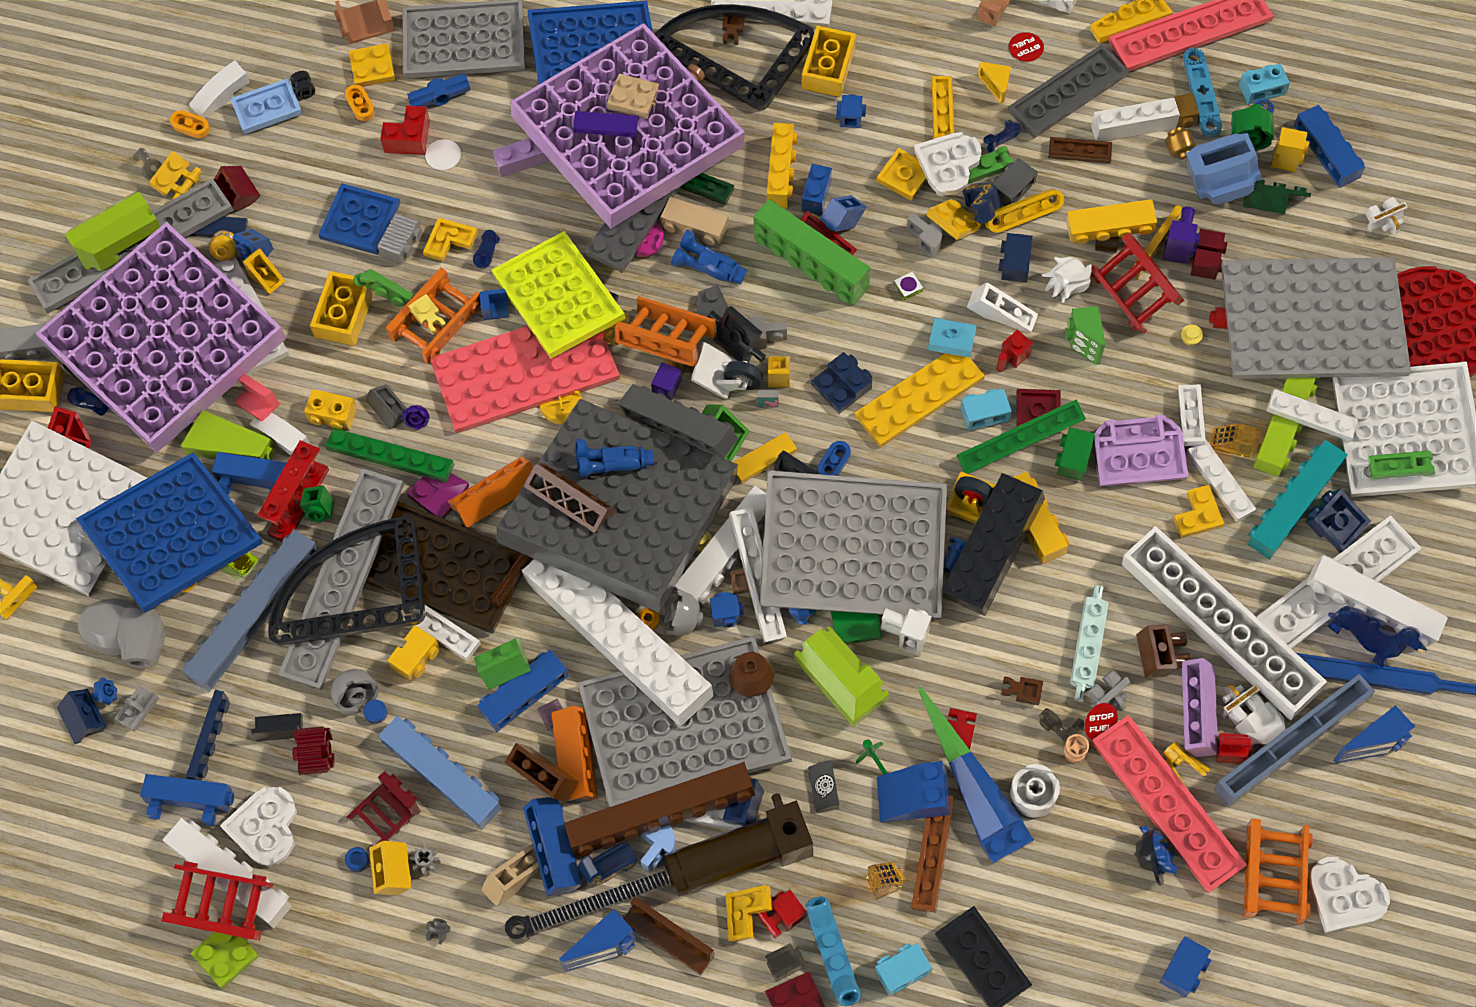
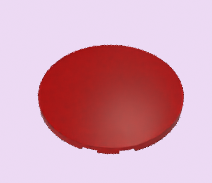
M1436 266L1415 267L1398 273L1410 367L1467 362L1469 377L1476 375V284L1460 272L1452 269H1439Z

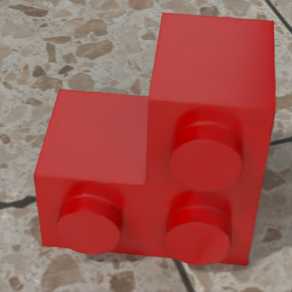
M406 106L404 123L383 122L380 140L384 153L425 155L430 125L427 107Z

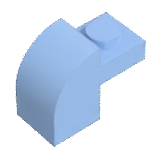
M670 825L661 827L655 833L644 832L641 834V838L652 845L640 861L642 868L650 873L653 868L657 869L661 865L664 854L672 851L675 852V836Z

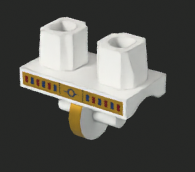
M1392 197L1383 203L1382 206L1385 209L1383 212L1380 211L1377 205L1367 209L1366 216L1369 220L1367 228L1370 232L1382 227L1383 231L1389 230L1392 234H1395L1400 230V224L1403 223V211L1408 206L1405 202L1399 204Z
M1230 684L1226 686L1225 692L1227 695L1222 697V700L1225 703H1228L1230 700L1232 702L1223 708L1224 711L1220 713V716L1224 720L1229 718L1235 725H1238L1247 717V714L1241 707L1246 704L1254 712L1262 706L1264 702L1258 695L1260 688L1256 684L1242 695L1240 693L1244 691V688L1241 685L1236 688Z

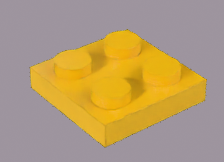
M388 43L349 51L355 85L365 87L396 81Z
M900 148L895 151L876 178L877 183L911 201L927 180L918 158Z
M952 199L929 208L926 214L956 240L978 231L982 226V223H977L974 220L976 217L974 214L967 212L961 207L959 202Z

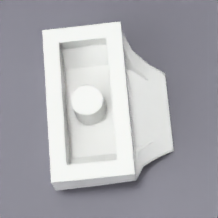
M1269 701L1248 715L1235 727L1234 731L1237 734L1248 735V738H1251L1252 745H1267L1286 730L1285 718Z

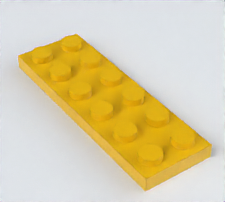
M945 353L854 412V417L881 448L983 381L985 375L969 357Z

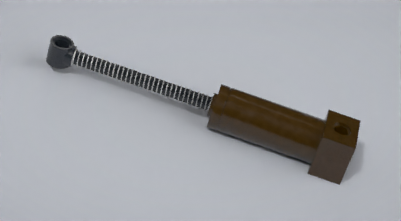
M773 794L771 799L775 808L766 811L765 819L677 849L675 852L672 851L664 854L667 865H665V869L662 872H655V874H650V876L646 875L645 878L642 876V879L638 878L636 881H629L628 884H620L619 887L616 886L614 889L612 887L611 890H603L602 893L598 892L597 895L594 893V896L590 895L588 898H581L580 901L576 900L577 902L572 901L571 904H564L563 907L559 906L557 909L555 907L554 910L550 909L549 912L546 910V913L542 912L540 915L537 913V916L533 915L532 918L529 915L524 917L519 915L512 916L506 921L505 932L513 943L524 944L530 937L535 936L538 930H546V927L550 928L552 925L554 927L555 924L559 925L563 921L568 922L569 919H576L577 916L581 917V915L585 916L586 913H594V910L598 911L600 908H607L611 904L616 905L617 902H624L625 899L629 900V898L633 899L634 896H642V893L646 894L648 891H655L659 887L664 888L668 884L672 888H676L680 897L688 894V892L692 893L779 861L782 867L812 857L813 841L797 800L783 804L780 794ZM515 926H524V930L521 934H512V930Z

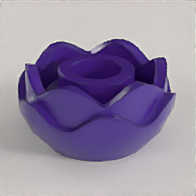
M410 405L404 410L402 420L406 426L416 430L427 426L430 419L427 409L421 405Z

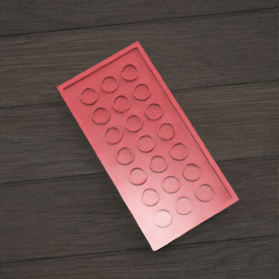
M528 326L434 356V359L430 358L455 433L557 400L559 396L563 398L572 395L574 391L582 392L620 379L603 331L550 359Z

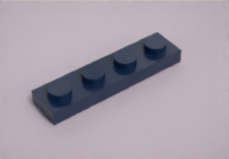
M214 691L186 774L188 779L202 781V778H205L207 775V763L209 757H212L214 754V742L216 736L221 733L223 726L222 718L224 713L228 712L230 705L229 698L224 691Z

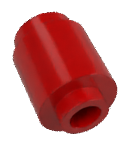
M1215 307L1214 311H1210L1209 323L1213 324V328L1228 329L1225 307Z

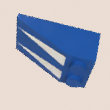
M1395 705L1347 743L1333 761L1339 764L1386 755L1392 749L1397 752L1412 737L1410 732L1415 728V725Z
M613 909L559 958L563 969L569 972L617 958L622 953L624 955L628 954L635 947L634 942H636L634 931Z

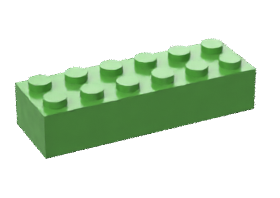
M769 199L753 216L754 238L757 243L770 248L776 256L783 257L792 267L802 270L808 278L815 279L821 283L824 289L837 294L843 302H848L854 306L869 289L871 267Z

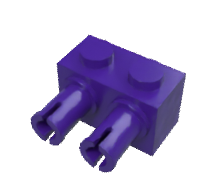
M1186 206L1181 210V218L1178 221L1172 220L1162 260L1188 264L1190 256L1194 257L1200 233H1196L1198 225L1193 224L1195 209Z

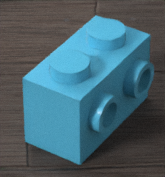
M1280 63L1267 65L1257 70L1246 71L1241 76L1239 88L1247 105H1250L1260 99L1268 100L1286 95L1290 82Z
M991 389L979 395L970 394L961 400L960 409L967 431L1010 421L1012 411L1004 389Z
M908 943L898 949L899 953L893 957L887 955L877 961L878 965L875 966V973L889 997L931 974L932 966L918 943L913 946Z

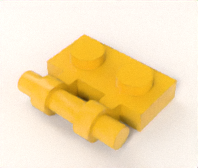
M172 151L148 185L165 197L172 191L175 193L172 197L173 200L188 192L191 186L198 182V177L202 171L198 167H195L192 172L187 171L186 169L190 163ZM180 177L184 178V183L178 186L176 182Z

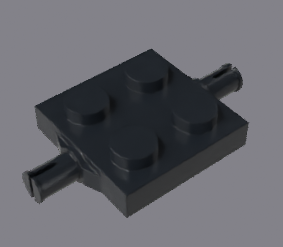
M732 306L726 308L723 317H720L714 310L708 314L709 316L707 317L715 319L716 336L713 340L737 361H747V363L750 362L752 355L759 362L765 360L766 355L757 347L762 331Z

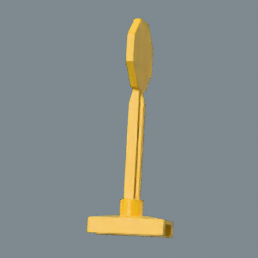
M27 575L15 587L10 583L6 584L0 579V594L5 597L0 602V615L6 620L38 588Z

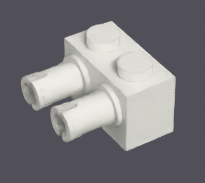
M886 608L881 621V630L899 636L898 649L920 656L929 633L932 616H929L927 612L920 609H910L908 614L903 615Z

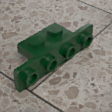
M1257 180L1254 185V191L1244 197L1243 207L1285 214L1289 194L1310 198L1311 193H1308L1307 188L1294 186V190L1287 189L1286 184L1274 182L1273 186L1266 185L1265 180Z

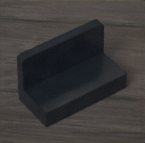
M301 713L255 717V729H251V734L257 742L294 738V730L303 728V715Z

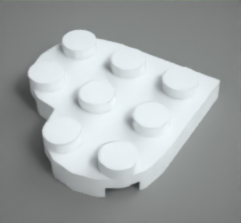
M959 132L914 145V152L929 185L936 191L937 195L945 196L957 194L968 186L969 170L979 165L981 146L975 137L972 139Z
M264 787L254 793L220 827L252 860L260 865L271 868L284 861L295 846L293 834L288 826L296 816L297 809L294 800L286 790L281 787Z
M1339 857L1321 859L1310 870V889L1325 933L1373 923L1387 912L1390 898L1385 885L1375 878L1369 877L1370 875L1368 874L1358 875L1352 865H1349L1344 860H1340Z

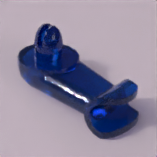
M1011 120L1005 121L1003 131L995 136L993 134L985 136L983 142L988 144L987 150L991 153L995 150V147L1018 136L1021 131L1020 124L1013 123Z
M486 230L481 236L482 242L477 252L473 255V263L478 268H487L492 263L495 246L500 242V237L493 230Z
M75 387L69 390L67 399L74 406L90 409L100 416H103L109 409L96 395L84 390L82 387Z

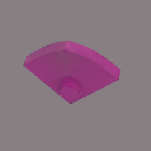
M453 473L450 474L447 482L423 476L407 492V496L428 513L444 519L452 510L448 501L467 490L469 483Z

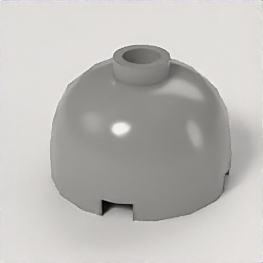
M674 590L673 593L677 595L668 601L664 616V623L668 622L667 629L663 628L665 634L672 636L688 635L695 629L696 625L700 626L703 613L700 612L698 601L691 594Z
M349 669L342 672L333 681L331 687V696L335 706L341 713L348 715L361 712L358 708L371 700H375L379 693L375 680L366 671L361 669Z

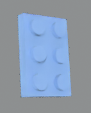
M288 78L230 98L244 135L302 114Z

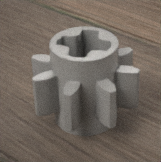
M427 844L422 849L415 848V857H410L411 862L416 863L413 866V870L416 872L421 869L424 876H426L428 871L436 872L435 865L441 863L439 858L434 857L438 853L437 850L434 848L430 851ZM425 857L429 859V862L425 863L421 859Z

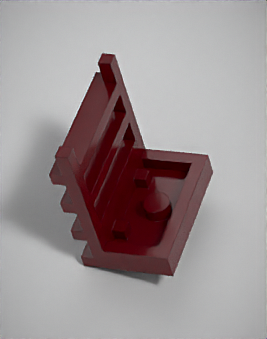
M385 771L378 776L381 785L347 815L350 821L358 815L381 838L376 844L382 841H390L389 839L394 834H398L400 829L405 824H408L412 817L421 812L416 803L418 798L409 789L405 792L400 787L402 782L394 774L389 776ZM376 796H379L402 819L398 824L395 825L372 802ZM367 805L391 828L386 835L362 812Z

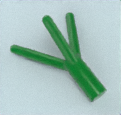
M864 740L863 747L865 751L856 759V763H860L866 756H870L883 775L887 774L888 772L875 754V750L881 747L883 743L878 742L873 745L871 740Z

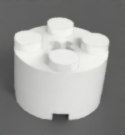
M1039 764L1026 766L1014 776L1010 788L1012 806L1017 812L1027 817L1037 818L1046 816L1053 809L1060 792L1059 781L1046 766ZM1032 788L1036 789L1037 794L1032 793Z

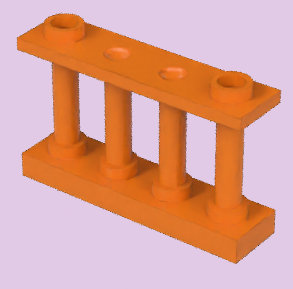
M441 267L385 327L389 338L396 342L399 337H405L421 348L426 364L431 362L430 358L434 359V356L440 354L441 349L481 308L480 293L476 291L471 298L467 297L449 284L448 273ZM445 291L463 303L464 306L455 313L435 299L440 292ZM425 294L438 308L439 312L450 319L444 328L437 324L433 325L437 336L429 344L408 330L413 322H419L409 310V305ZM425 322L424 324H422L423 326H425L426 328H428L427 322Z
M641 296L637 297V315L630 324L618 321L615 325L616 343L692 367L697 362L696 345L702 336L705 335L711 338L716 336L715 319ZM645 318L656 320L649 330L639 328ZM665 323L675 326L669 336L658 333ZM684 329L695 332L688 342L677 339Z
M1251 819L1247 824L1244 918L1253 919L1257 912L1261 910L1297 914L1296 924L1300 925L1306 918H1309L1310 903H1307L1308 849L1312 847L1313 835L1309 833V825H1304L1299 834L1267 831L1261 827L1260 819ZM1270 840L1299 844V858L1266 854L1260 850V842ZM1268 863L1298 867V881L1263 877L1262 874H1259V865ZM1265 886L1297 890V904L1262 900L1261 897H1258V888Z

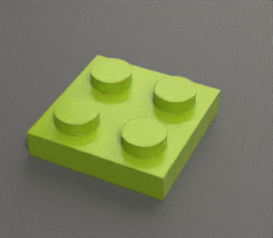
M213 932L191 952V955L221 989H224L259 957L258 953L244 938Z

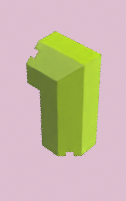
M136 191L77 224L66 232L65 236L85 269L91 270V268H96L98 271H104L118 262L119 252L151 235L161 226L139 191Z
M830 626L826 627V632L824 629L818 630L804 641L802 652L797 650L794 653V660L852 727H855L889 700L887 689L882 691L880 687L883 685L880 677L869 665L864 664L862 666V661L856 657Z

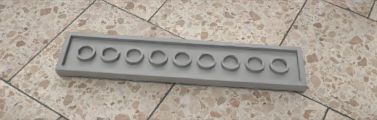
M212 178L153 210L152 213H154L160 226L167 222L185 238L234 210ZM149 236L119 252V260L117 263H119L123 258H125L130 252H132ZM75 253L27 279L46 312L49 313L80 296L116 264L104 271H98L96 268H91V270L85 269Z
M362 468L333 540L366 525L391 519L404 482ZM384 534L359 542L323 562L300 620L354 611ZM350 618L342 621V629H347ZM323 622L319 626L320 633H326L330 630L329 622ZM305 625L298 627L296 631L297 636H305L308 632V627ZM344 636L290 644L278 675L322 690Z

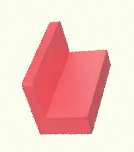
M245 373L238 379L245 388V391L234 401L235 404L258 420L264 421L280 405L279 401L271 390Z

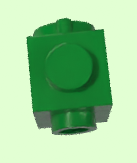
M324 485L303 489L300 507L305 512L308 520L321 523L323 520L332 519L335 501Z

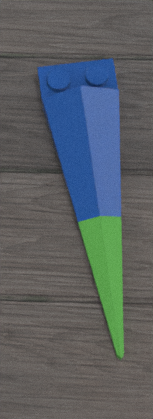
M919 686V694L944 750L979 842L991 863L994 864L1032 843L1034 839L1023 823L1022 817L927 693Z

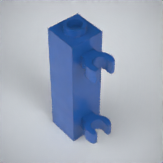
M217 452L212 473L227 495L230 494L232 483L268 488L271 491L286 462Z
M145 774L140 795L146 803H150L147 809V815L150 816V819L160 820L162 805L204 810L201 821L205 822L204 825L214 826L216 813H228L229 806H232L234 802V792L228 784Z

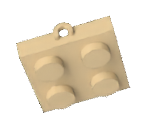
M619 73L615 85L610 92L607 109L647 119L651 108L655 107L659 84Z

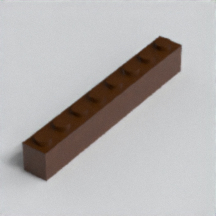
M741 762L565 822V827L571 848L576 857L587 856L593 853L594 850L611 848L616 843L624 840H634L642 833H655L661 827L678 825L691 817H702L706 812L715 809H725L729 804L735 802H746L751 797L756 796L745 762Z

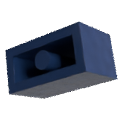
M1007 233L1006 241L1002 240L1000 253H1004V259L999 260L998 271L1002 272L1001 280L1027 283L1032 235Z

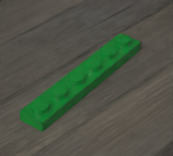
M1076 399L961 452L956 457L964 473L970 474L1086 420Z
M333 428L325 444L328 451L442 482H447L455 465L451 459Z

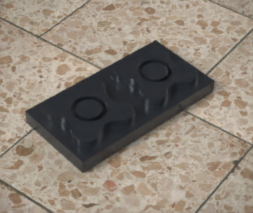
M975 906L935 933V936L987 1007H1004L1032 987V983Z

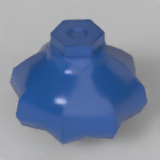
M788 608L790 614L796 618L797 624L801 625L807 624L808 619L816 613V610Z
M102 677L94 683V691L91 693L93 699L105 705H110L112 701L117 700V688L112 680Z

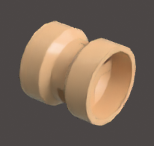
M1080 734L1071 735L1063 749L1064 757L1071 763L1083 761L1089 750L1088 740Z

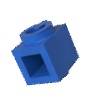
M854 94L842 95V101H837L836 120H841L840 127L861 128V117H866V104H862L863 96Z
M721 592L710 598L714 627L723 626L724 628H731L741 623L740 615H744L742 602L737 600V594Z

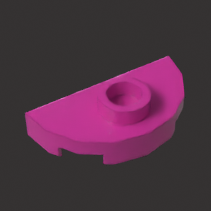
M656 222L636 252L637 257L654 255L662 247L664 233L658 222Z

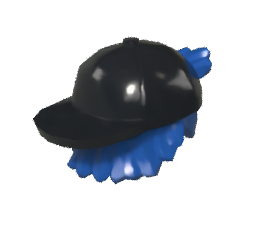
M1147 825L1144 827L1140 826L1139 829L1143 835L1140 836L1136 843L1134 855L1137 857L1141 868L1154 872L1155 879L1158 885L1161 886L1164 884L1163 874L1165 872L1176 875L1178 867L1171 861L1175 855L1167 850L1168 842H1158L1163 839V835L1150 830Z

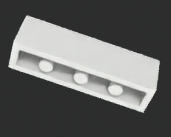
M1175 98L1094 112L1091 128L1095 141H1110L1176 129L1180 114Z

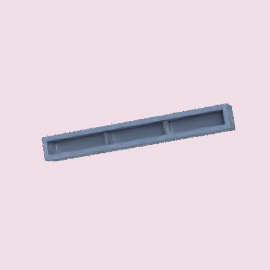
M295 529L283 539L281 547L277 552L275 551L271 554L268 563L256 573L251 585L244 588L236 604L229 607L224 619L214 626L209 638L200 644L198 652L193 658L187 660L182 672L189 680L207 692L211 691L269 617L276 595L287 578L305 559L319 549L314 541Z
M1358 674L1218 781L1214 791L1228 807H1231L1366 703L1375 690Z

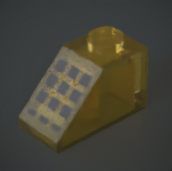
M1241 423L1215 427L1210 445L1213 450L1253 459L1258 448L1262 428Z
M894 862L868 866L866 879L876 900L902 889V881H905L901 868H896Z

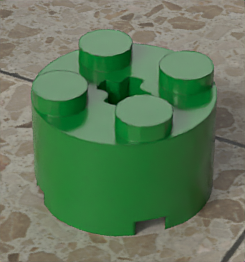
M1253 104L1250 108L1233 111L1231 135L1247 133L1255 151L1265 149L1274 140V116L1270 111L1263 109V106L1260 104Z

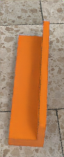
M521 456L453 497L448 502L451 508L459 513L464 525L470 527L514 500L524 486L533 466L528 459Z
M574 705L552 712L558 767L579 782L568 802L579 798L589 801L598 799L590 730L585 709Z

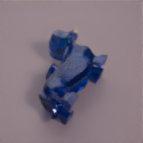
M1348 606L1342 607L1336 613H1328L1332 620L1327 627L1337 635L1342 627L1351 631L1367 651L1376 653L1372 661L1382 668L1385 666L1387 658L1398 657L1406 647H1410L1419 653L1427 651L1420 641L1421 633L1415 627L1407 626L1396 634H1389L1380 628L1381 623L1372 616L1367 618Z

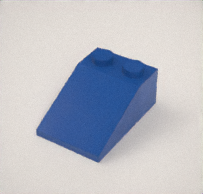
M942 761L916 764L877 777L881 823L950 815L947 770Z

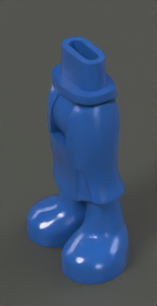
M688 229L681 239L680 248H677L671 260V265L674 267L688 266L730 284L735 282L741 285L748 271L740 267V263H737L729 256L713 251L708 246L705 247L696 242L695 234ZM685 251L699 255V258L696 259L687 254Z
M576 439L575 453L579 478H585L591 474L601 472L605 474L611 471H634L644 469V466H654L653 450H643V447H639L638 450L636 446L591 449L588 448L584 439Z

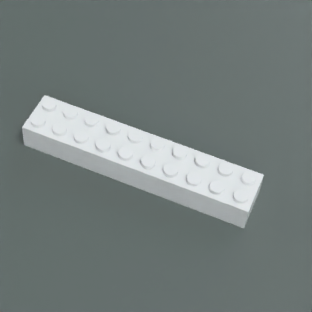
M1156 526L1123 556L1122 566L1251 685L1254 686L1256 684L1260 688L1259 692L1289 720H1292L1325 687L1327 681Z
M536 559L522 570L525 582L680 727L713 697L712 685L610 591Z

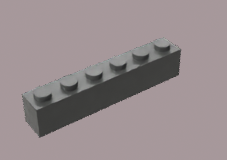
M632 384L618 402V405L627 417L721 459L725 458L738 440L733 431L734 427L730 423L717 421L712 415L701 414L694 407H685L677 400L671 401L661 393L655 394L645 386L639 387Z

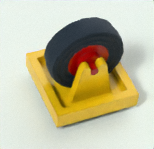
M960 472L946 504V513L976 524L996 484Z

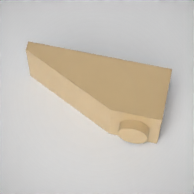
M533 844L488 874L481 891L497 907L518 892L540 871Z

